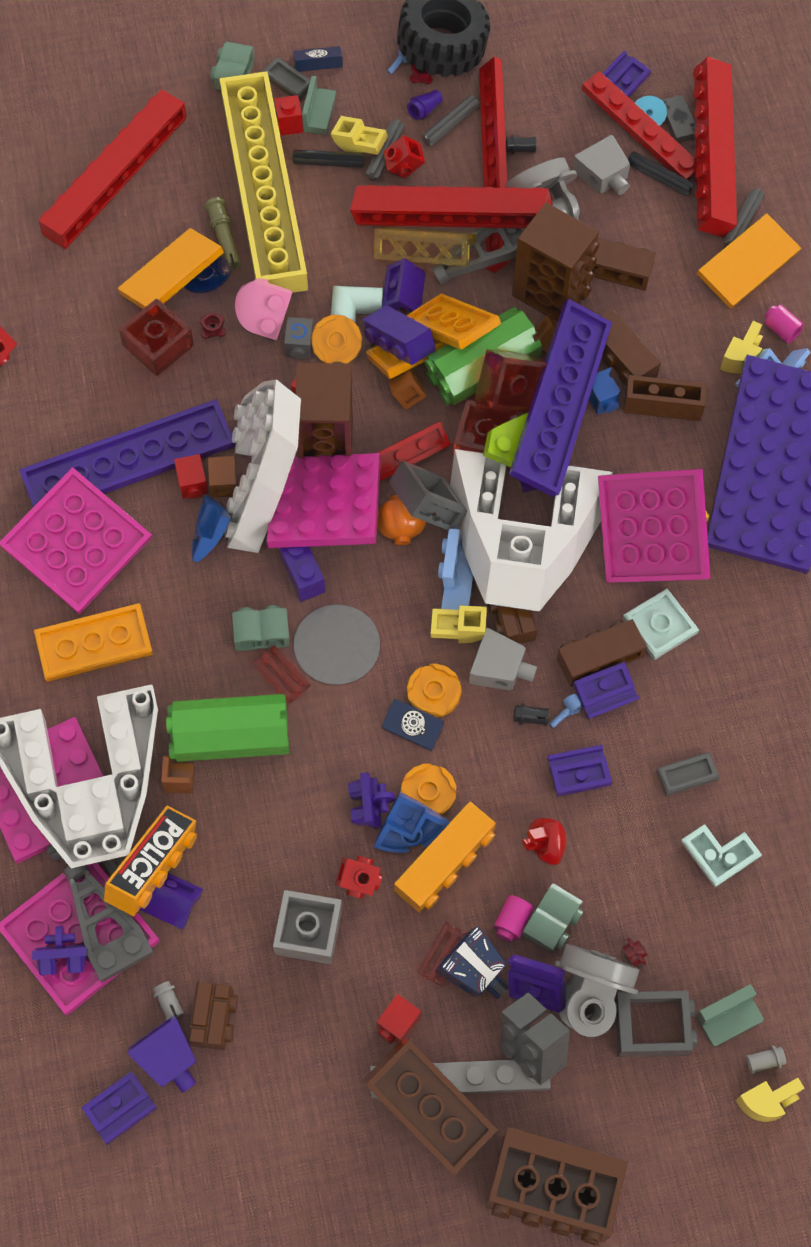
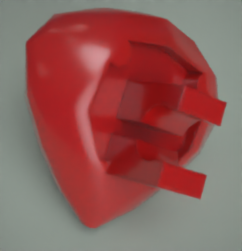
M537 818L532 821L527 832L528 839H523L522 841L527 851L533 850L541 861L549 865L559 864L562 861L567 843L563 824L551 818Z

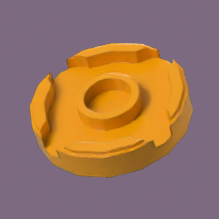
M333 314L324 317L316 324L312 333L311 344L314 353L321 361L325 363L343 362L348 364L358 356L362 348V335L360 328L352 319L344 315Z
M429 664V666L416 669L410 676L407 685V696L411 706L436 718L451 713L459 704L462 693L460 681L456 673L447 666L440 664Z
M432 764L416 766L405 775L401 784L402 793L419 801L441 816H444L451 810L456 800V784L453 776L441 766L438 767Z

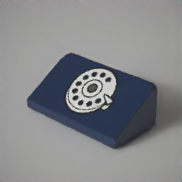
M340 46L293 51L295 69L299 72L343 67Z
M394 699L382 729L432 751L444 728V721Z

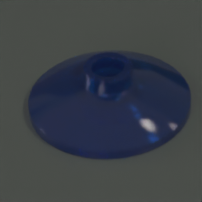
M220 256L184 286L185 289L192 293H207L219 288L230 275L228 261Z

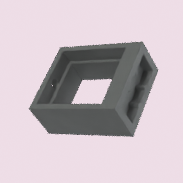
M402 461L389 480V483L411 516L449 530V528L455 529L467 512L444 477L416 465Z
M688 991L638 992V994L617 992L614 1001L616 1004L618 1057L689 1056L693 1051V1047H697L696 1029H691L690 1018L695 1015L694 1000L689 999ZM679 1002L682 1043L633 1044L630 1003Z

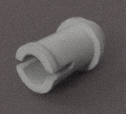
M167 981L153 988L155 992L153 997L158 999L166 1020L173 1016L170 1007L173 1008L177 1018L184 1014L173 991L175 990L174 985L171 986L170 982Z
M775 1045L771 1046L770 1050L746 1055L747 1065L751 1074L774 1067L782 1069V1065L786 1064V1057L782 1047L776 1048Z

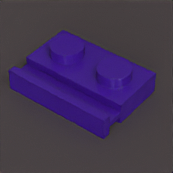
M624 50L602 74L625 95L630 97L650 76L651 70L633 56L627 55V52Z
M625 662L573 682L581 705L586 712L587 720L640 699L634 689L635 686Z
M602 745L548 755L547 757L557 797L612 785Z
M515 954L508 959V963L511 964V969L508 971L509 997L518 1000L529 992L546 1009L560 1013L566 1008V982L563 981V976L566 974L565 970Z
M132 1071L81 1107L106 1145L157 1109Z

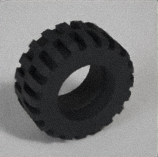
M405 0L400 12L397 44L403 57L406 56L405 59L411 65L415 64L416 69L420 71L425 70L429 75L433 76L435 74H440L441 77H448L451 74L459 76L463 71L467 73L472 70L484 57L490 32V17L483 4L476 0ZM431 28H444L456 34H443Z

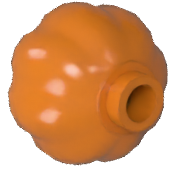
M398 495L390 496L389 501L382 504L378 510L377 528L383 536L394 540L395 545L410 544V539L419 535L426 525V521L411 516Z

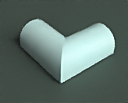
M333 286L331 315H344L356 323V314H372L382 308L383 288Z
M705 824L681 840V843L715 888L762 856L745 832L721 847Z

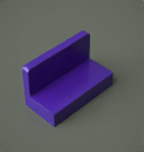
M406 258L387 266L382 307L388 305L395 310L403 307L409 312L419 308L422 304L425 272Z
M168 873L162 887H156L152 892V898L147 907L139 910L183 929L187 924L191 908L200 899L203 889Z

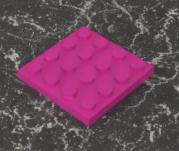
M380 454L294 457L282 495L272 520L268 523V548L376 544Z
M72 467L0 541V547L80 615L152 539V534Z
M703 469L598 476L606 583L706 580L711 578Z
M76 717L47 729L58 787L103 777ZM0 767V829L16 864L46 851L51 843L31 820Z
M98 863L88 864L89 873L105 889V884L109 880L108 875ZM62 873L0 922V932L63 1013L68 1016L119 974L102 983L88 956H86L85 970L83 972L67 973V958H56V974H39L37 960H32V951L40 947L56 946V943L45 944V935H55L56 926L62 925L65 934L75 933V942L65 943V946L84 944L71 885L65 874ZM85 877L76 882L80 883L84 881ZM96 893L84 899V905L90 917L106 909L105 903ZM138 912L134 917L131 916L140 926L151 948L160 942L159 938ZM106 918L96 925V935L101 945H106L123 935V928L112 918Z

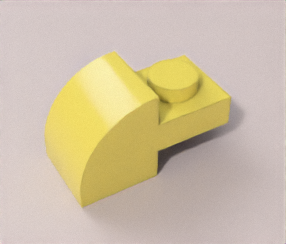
M346 116L339 118L331 132L334 142L343 151L349 153L365 152L378 155L388 138L386 130L366 127L362 119Z
M753 321L744 340L733 337L724 355L720 370L727 373L740 374L744 358L747 354L755 357L760 355L762 348L759 345L763 336L759 335L762 324Z
M459 606V610L433 609L431 638L458 639L459 643H473L483 639L486 631L487 607Z
M796 1078L772 1092L765 1081L740 1095L736 1102L749 1117L757 1121L770 1122L786 1114L780 1104L782 1103L785 1108L798 1101L800 1098L797 1094L804 1089V1086L799 1078Z

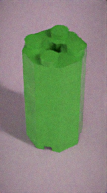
M513 307L499 315L501 321L499 326L462 350L446 345L426 357L427 360L424 361L428 369L426 377L432 386L436 385L438 387L440 398L446 406L458 404L542 355L540 340L535 342L533 335L536 334L535 328L522 310L517 311V308Z
M285 694L173 701L172 705H168L166 726L167 733L170 734L171 742H169L170 759H176L177 762L289 754Z

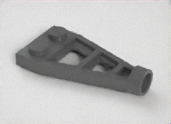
M478 228L441 259L440 263L432 267L440 284L448 282L453 277L516 257L518 238L525 229ZM492 233H499L504 241L503 247L492 252L483 251L481 248L482 242ZM470 248H476L479 253L477 259L464 264L459 261L460 256Z
M87 865L75 868L68 866L63 873L71 885L84 944L88 949L87 956L100 981L103 983L153 955L154 952L133 918L128 913L104 901L105 889L89 873ZM85 877L84 881L80 883L76 882ZM96 893L105 903L106 909L90 917L85 908L84 899ZM106 918H112L123 928V935L106 945H101L97 939L96 925Z

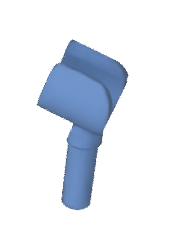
M400 50L396 61L387 70V73L390 75L400 64L408 63L405 59L406 56L403 57Z
M572 694L563 700L566 709L549 723L552 728L556 727L569 715L577 714L581 710V702L576 694Z

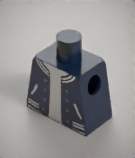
M478 926L470 929L435 969L439 975L473 997L480 995L486 989L498 999L509 987L497 976L505 967V961Z

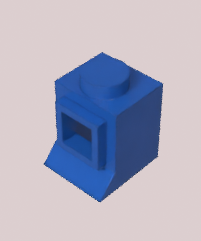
M612 367L598 372L594 380L589 401L597 415L603 412L610 413L619 407L618 401L621 391L613 377L610 378Z

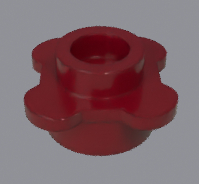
M412 64V75H410L412 83L420 82L429 85L433 82L432 75H429L425 70L420 71L416 69V65Z
M209 313L201 317L202 337L206 339L211 336L223 337L226 334V329L223 327L224 316Z
M628 938L629 943L622 947L634 967L640 963L646 965L647 962L644 957L648 954L639 940L634 943L632 939Z

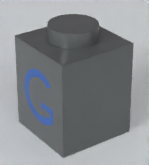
M287 318L284 341L285 357L297 360L303 358L311 359V338L314 331L313 319Z

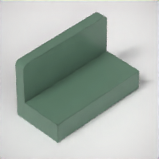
M311 76L302 112L303 132L327 135L335 105L336 91L317 88V76Z
M751 984L700 1010L696 1015L699 1024L713 1047L734 1038L764 1021L762 1014L753 1001L757 994Z

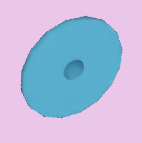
M644 96L635 102L659 126L665 121L667 108L658 97Z

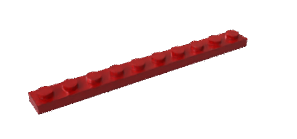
M494 56L479 68L484 187L507 188L502 60ZM492 233L486 238V252L498 250L504 245V241L499 233ZM511 259L487 266V270L496 273L509 264Z

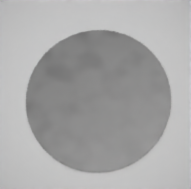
M328 605L314 610L302 620L294 637V653L300 667L313 679L331 685L347 684L363 677L374 666L380 651V637L373 621L362 611L347 605Z

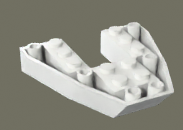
M276 379L263 381L246 394L241 404H237L235 407L234 420H238L237 427L234 428L232 443H236L235 453L252 456V460L248 464L246 475L241 476L239 487H235L233 498L229 497L226 511L230 514L231 518L224 532V537L228 538L227 548L259 553L268 530V523L272 520L298 448L301 398Z
M455 449L450 487L467 510L459 522L458 528L460 529L465 557L486 604L540 611L573 571L600 524L601 510L598 476L609 475L613 472L568 466L560 494L554 498L551 527L498 519L506 465L484 457L483 453Z
M152 684L97 696L112 775L58 787L46 720L41 709L0 718V767L31 820L70 868L123 857L130 853L147 794L158 713Z

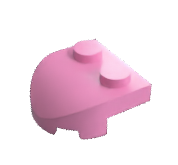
M255 279L243 285L239 289L235 300V311L240 324L252 333L277 340L292 291L270 284L267 279Z

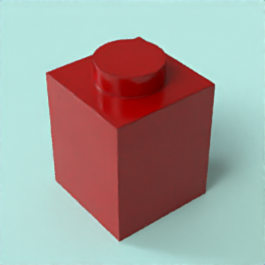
M298 95L274 98L280 136L303 133L302 113Z
M200 454L174 459L182 499H194L201 497L203 494H208Z
M397 994L376 1022V1028L380 1030L378 1035L389 1044H392L394 1041L398 1044L404 1037H407L419 1021L421 1010Z

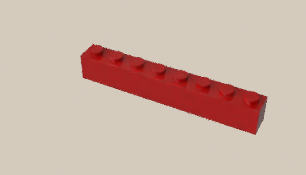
M707 56L693 71L696 127L694 136L696 137L695 157L697 166L695 176L697 178L696 198L698 206L696 217L698 219V230L724 238L737 226L732 65Z
M163 89L155 96H152L148 104L135 114L133 120L126 128H122L119 131L118 136L112 143L104 147L97 159L91 161L83 174L75 178L69 189L64 194L59 195L54 205L41 215L38 222L42 235L66 250L186 120L185 103Z
M368 185L356 186L350 211L357 225L526 229L546 202L552 206L553 203L548 188L540 187L493 188Z

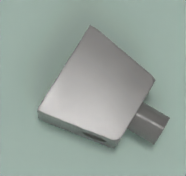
M613 135L606 137L574 156L572 170L576 171L577 176L596 192L604 193L613 188L618 195H622L630 187L626 181L630 164Z
M486 628L470 672L469 684L510 691L513 690L517 677L533 682L537 666L523 662L526 651L523 645Z

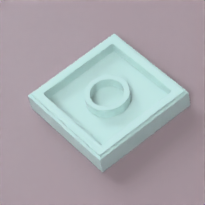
M668 588L627 612L622 618L625 622L631 619L634 620L647 645L646 651L653 660H656L698 634L699 631Z

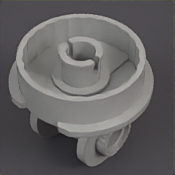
M556 158L538 164L516 175L506 183L507 188H548L549 193H553L555 198L552 200L553 206L579 220V204L575 196L566 187L567 184L577 177V173L574 170L570 171L565 158Z
M566 944L561 961L556 960L555 965L573 973L570 983L566 985V1008L558 1013V1015L567 1026L579 1034L587 1037L600 1036L607 1032L615 1021L616 1004L614 998L617 989L638 994V990L634 986L640 969L620 962L613 956L602 954L592 949L589 951Z

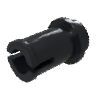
M511 135V137L506 138V152H511V155H514L515 152L536 153V137H515Z
M521 703L520 706L515 705L514 722H518L519 725L532 723L547 726L549 708L527 707L524 703Z

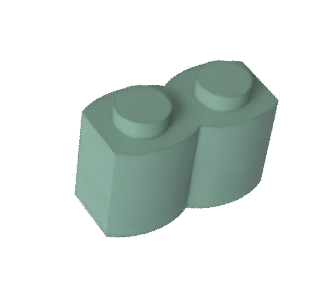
M226 41L223 48H219L217 54L218 63L211 70V81H214V89L221 90L220 78L251 73L255 59L253 46Z
M271 605L258 611L250 607H244L232 613L236 651H251L261 648L274 649L289 646L286 608Z
M552 883L523 930L522 936L551 954L555 948L561 950L569 937L565 933L570 924L576 926L584 912L580 909L583 901Z

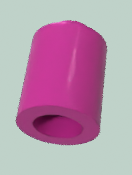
M783 305L772 306L764 316L766 318L764 324L787 344L791 343L805 326L803 322Z
M509 895L493 926L497 931L496 936L507 942L519 940L534 907L519 897Z

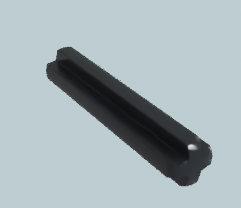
M296 149L293 151L292 156L294 164L362 168L365 159L363 153Z
M635 151L629 155L628 161L630 166L686 196L693 190L694 183Z

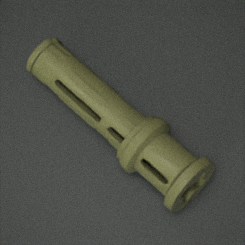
M212 198L204 204V209L209 213L210 217L209 226L216 232L219 245L222 246L224 251L222 255L226 269L233 271L231 265L233 261L235 270L241 267V261L239 260L230 231L231 219L225 211L226 202L223 198Z

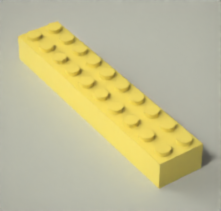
M268 72L220 78L222 101L255 279H267L268 283L291 290L292 293L307 291V271Z

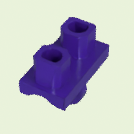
M360 773V780L348 784L350 798L353 800L362 799L363 802L362 807L351 809V821L355 825H369L373 829L382 828L381 813L388 812V804L395 801V794L387 792L386 784H378V779L371 778L370 773Z
M61 925L56 926L55 935H45V944L56 943V946L36 948L32 951V960H37L40 975L57 973L56 958H67V973H79L85 970L88 949L85 947V944L65 946V943L75 942L76 938L75 933L65 934L64 927Z

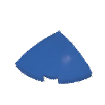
M206 495L204 496L195 526V537L199 540L193 539L192 561L195 562L203 559L216 546L231 520L228 512L218 502Z
M399 792L376 838L374 847L393 853L409 852V847L420 844L426 847L438 837L450 822L419 801Z

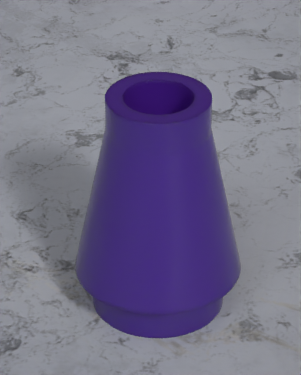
M438 90L412 97L407 104V110L413 119L423 120L437 105L442 103L443 97Z

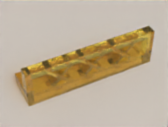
M387 227L376 228L374 232V259L400 261L406 258L410 262L468 266L469 246L476 244L477 233ZM382 239L389 240L395 247L390 254H382ZM408 241H411L418 249L412 256H408L402 249ZM430 243H435L441 250L435 258L430 257L425 251V248ZM454 244L462 245L461 260L454 259L448 252Z

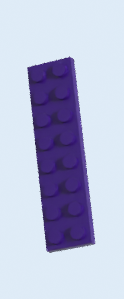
M570 299L563 304L509 475L554 498L560 494L612 325L611 321Z
M215 399L19 469L34 507L72 467L102 493L106 494L175 469L174 459L200 454L202 459L233 448L236 445L232 443V433L218 401Z

